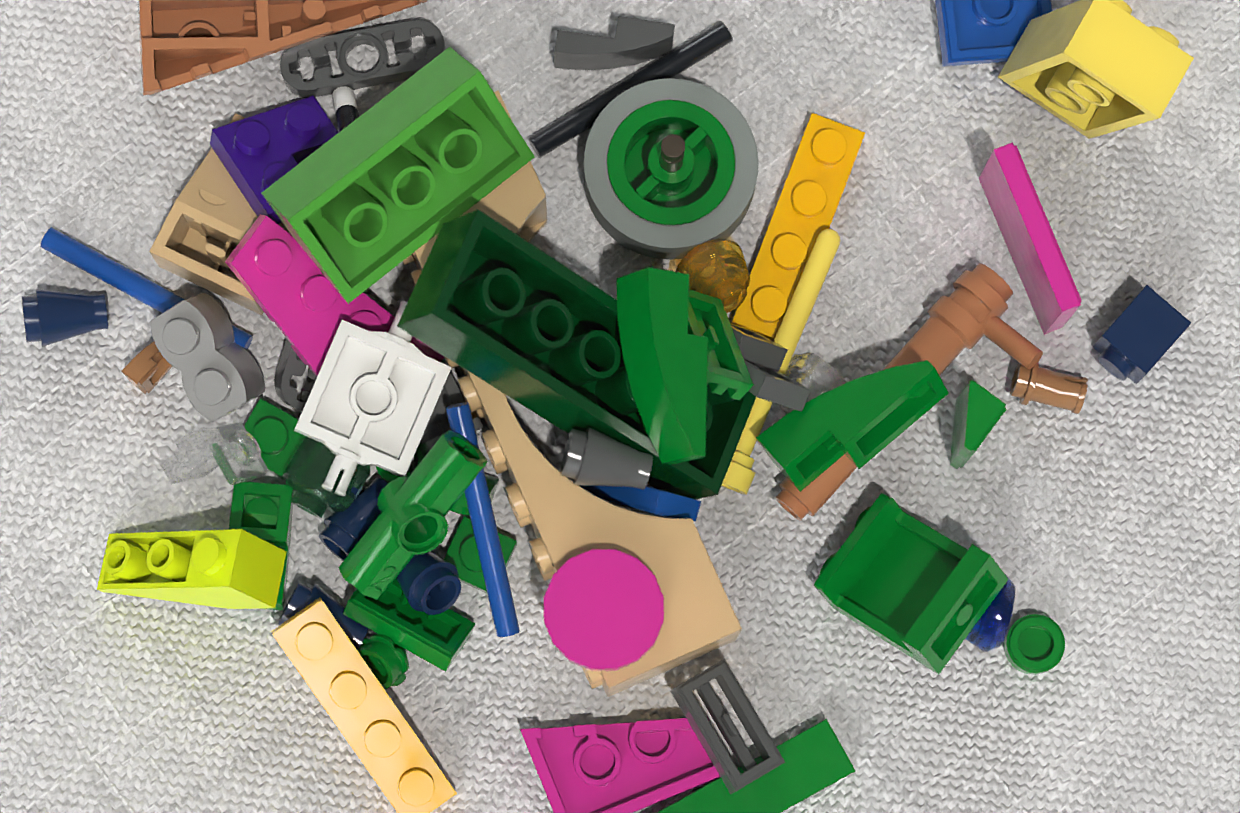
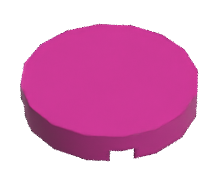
M592 549L570 558L552 576L544 595V624L553 645L569 662L591 671H617L637 662L655 645L664 623V596L655 575L638 558L616 549Z

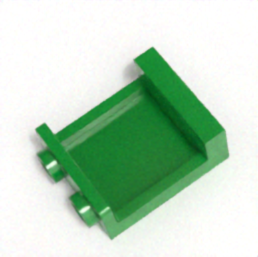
M881 493L873 505L867 507L859 515L855 529L838 552L832 554L825 561L814 587L833 609L939 675L1009 579L990 554L973 544L969 549L964 548L908 515L898 506L893 498L885 493Z

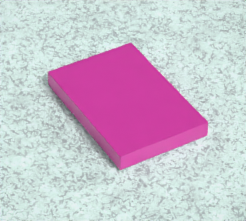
M1012 142L993 150L978 179L1045 335L1063 328L1079 308L1082 300L1019 150Z

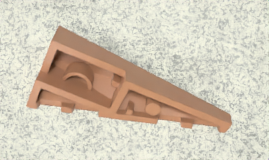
M138 0L143 95H152L422 4L427 2V0Z

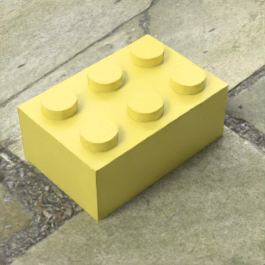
M1078 0L1030 20L998 78L1091 139L1159 119L1194 58L1178 47L1179 41L1174 35L1159 27H1148L1131 15V7L1123 0Z

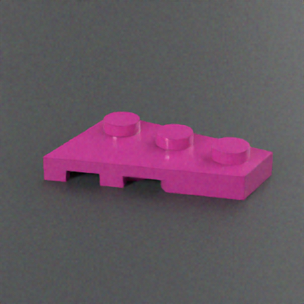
M686 718L520 729L553 813H634L720 777Z

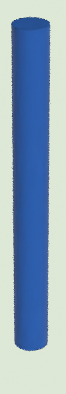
M52 227L48 229L41 241L40 247L161 313L185 300ZM232 325L235 343L248 350L253 336Z
M463 402L447 406L446 412L450 430L464 436L473 446L479 449L469 403ZM483 468L465 490V496L497 637H507L519 633L520 628Z

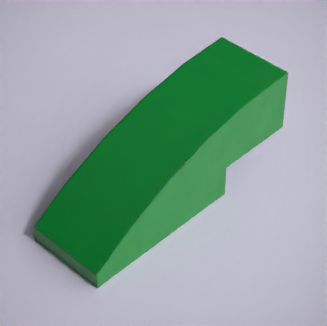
M647 267L616 278L617 319L622 355L632 395L645 430L663 464L673 465L705 457L708 337L688 334L689 274Z
M928 360L891 367L856 378L820 394L805 403L802 412L798 410L791 411L758 435L756 439L772 462L801 492L844 454L858 469L863 467L948 395L949 392L936 368Z

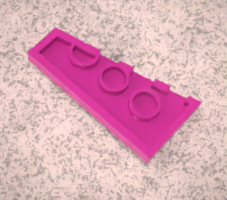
M259 215L225 261L267 317L275 322L292 344L291 348L305 365L309 366L316 377L342 320L367 331L387 333L394 321V316L365 293L360 294L348 304L293 236L266 215ZM412 337L410 343L414 344L425 356L442 362L445 358L439 352Z

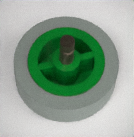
M667 78L647 81L631 87L618 95L602 110L595 120L584 152L585 192L590 208L599 224L614 240L627 249L657 259L673 260L694 257L715 248L725 241L738 228L746 216L754 195L758 176L756 142L752 130L741 112L731 101L716 90L684 79Z

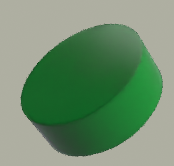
M1032 614L1018 619L1010 626L1004 638V652L1008 661L1014 668L1025 674L1037 675L1049 671L1060 662L1065 651V638L1061 628L1055 621L1044 615Z

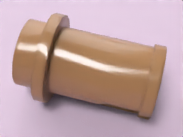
M1018 362L1011 382L1010 395L1019 397L1020 404L1027 405L1031 400L1078 414L1086 397L1088 378L1076 377L1039 367V362L1032 369L1028 370Z

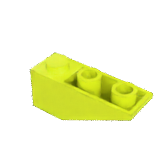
M242 529L111 533L107 540L97 590L106 593L226 609L275 608L287 551Z

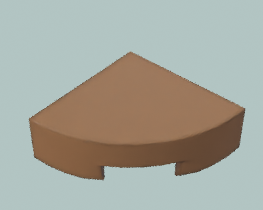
M153 341L126 365L122 373L133 385L146 394L151 392L172 368V365L161 355Z

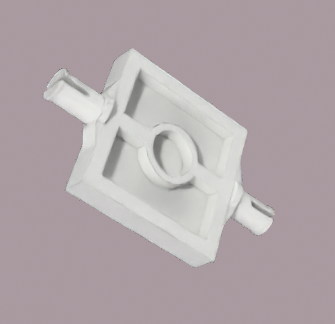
M400 302V307L388 333L367 331L347 321H341L294 429L295 432L323 443L333 454H336L324 484L321 486L331 492L340 470H342L343 474L334 492L335 494L346 496V491L358 464L374 465L398 476H406L451 370V366L425 356L414 344L410 343L413 336L397 327L407 302Z

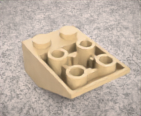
M235 114L229 124L245 119V117ZM211 148L175 200L149 252L160 268L255 313L263 315L264 311L225 262L258 217L213 148ZM283 223L278 224L280 227H282L285 231H287L290 234V232L287 230Z

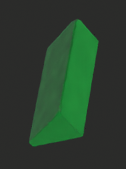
M973 380L967 383L955 403L950 465L955 469L959 467L962 469L1007 410L1005 408L1007 404Z

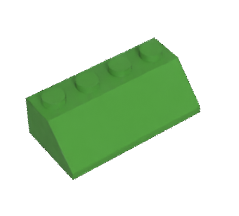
M448 47L261 194L293 238L341 297L349 304L437 235L444 223L460 217L535 158L480 70L451 47Z

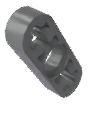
M422 19L410 20L325 36L288 48L281 57L280 71L285 85L293 94L303 98L310 96L319 97L332 94L335 89L343 86L355 90L407 80L445 51V43L441 31L433 23ZM416 36H423L425 44H435V47L427 49V59L416 60L413 52L396 54L399 66L389 68L390 59L384 41L393 40L395 51L412 47V38ZM358 45L374 47L380 54L378 65L367 73H358L352 70L347 64V57L354 47ZM337 50V62L342 77L333 78L331 66L315 70L314 80L310 82H304L299 73L292 74L293 70L300 68V59L311 57L313 64L317 66L330 64L331 60L328 52Z

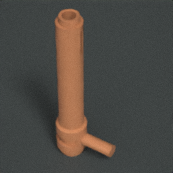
M979 263L972 271L965 270L953 283L955 290L949 297L943 295L928 310L930 318L883 370L928 360L936 368L940 376L964 348L972 349L984 335L1028 370L1032 369L1039 362L1043 351L1000 319L1008 309L1006 301L1013 295V291L995 271ZM844 454L801 492L785 477L778 485L781 491L775 499L788 513L799 521L807 514L814 516L857 467Z

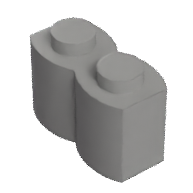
M202 293L185 299L150 321L152 337L159 352L169 364L181 371L182 383L187 397L195 409L206 419L214 422L234 412L265 392L264 378L258 364L247 350L235 343L234 331L229 317L220 304L209 295Z

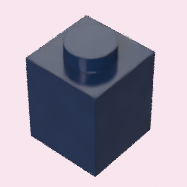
M1146 285L1093 345V348L1101 354L1098 360L1110 374L1122 381L1129 378L1137 384L1189 327L1191 322Z

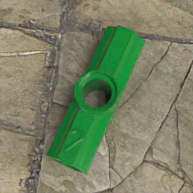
M448 430L446 434H442L410 476L399 477L389 482L378 496L377 506L381 514L338 567L345 581L357 588L361 594L377 600L380 595L386 592L414 555L427 553L439 546L448 533V523L445 519L446 514L488 463L481 450L473 446L464 436Z

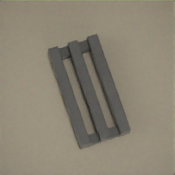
M725 659L670 691L730 794L785 763ZM717 680L764 760L758 765L756 764L709 681ZM696 690L744 773L740 774L692 691Z

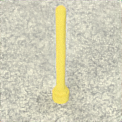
M825 229L818 235L774 339L775 343L788 349L779 369V372L784 375L839 248L840 236L835 230ZM756 397L721 486L747 495L756 474L751 470L755 460L750 456L757 441L756 437L762 430L773 402Z

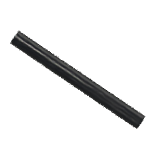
M719 22L528 138L531 147L539 158L543 157L592 127L602 110L627 89L647 81L673 78L732 42L731 33L723 22Z

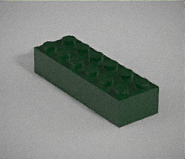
M479 209L442 225L397 325L403 331L564 432L570 434L572 428L586 431L589 426L640 452L652 454L653 462L647 484L655 489L695 500L718 495L756 399V396L749 391L740 401L730 398L727 389L722 395L712 393L708 383L705 457L673 465L663 464L645 430L632 395L622 355L617 319V300Z

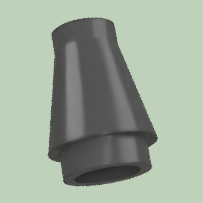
M589 426L586 431L572 428L566 443L560 475L573 478V485L634 487L644 490L650 476L653 455L640 452Z

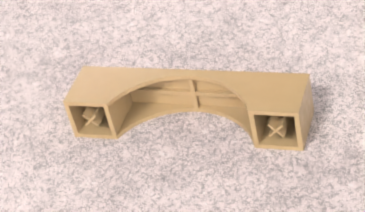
M499 90L495 91L494 94L510 117ZM531 161L461 216L479 209L530 243L547 223L546 194ZM438 234L402 261L404 265L415 262L418 270L410 273L415 285ZM445 357L448 366H451V369L459 366L458 364L454 363L453 361ZM462 368L465 377L458 379L461 388L460 392L465 402L469 403L473 418H484L489 430L481 434L484 440V447L496 474L507 471L513 484L505 487L508 494L507 499L520 528L531 524L537 538L529 542L532 548L530 550L543 580L551 579L574 556L592 549H616L638 558L655 575L664 596V623L655 645L637 662L617 671H591L582 667L592 689L602 685L607 697H610L736 641L742 628L693 519L661 518L636 513L615 506L590 494L578 485H573V482L567 477L560 475V471L552 466L531 442L516 419L506 395Z

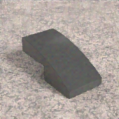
M618 16L615 38L558 30L554 50L555 68L603 70L637 65L672 52L675 24Z
M730 323L753 382V387L749 392L758 398L802 412L811 390L779 372L788 349L758 332Z

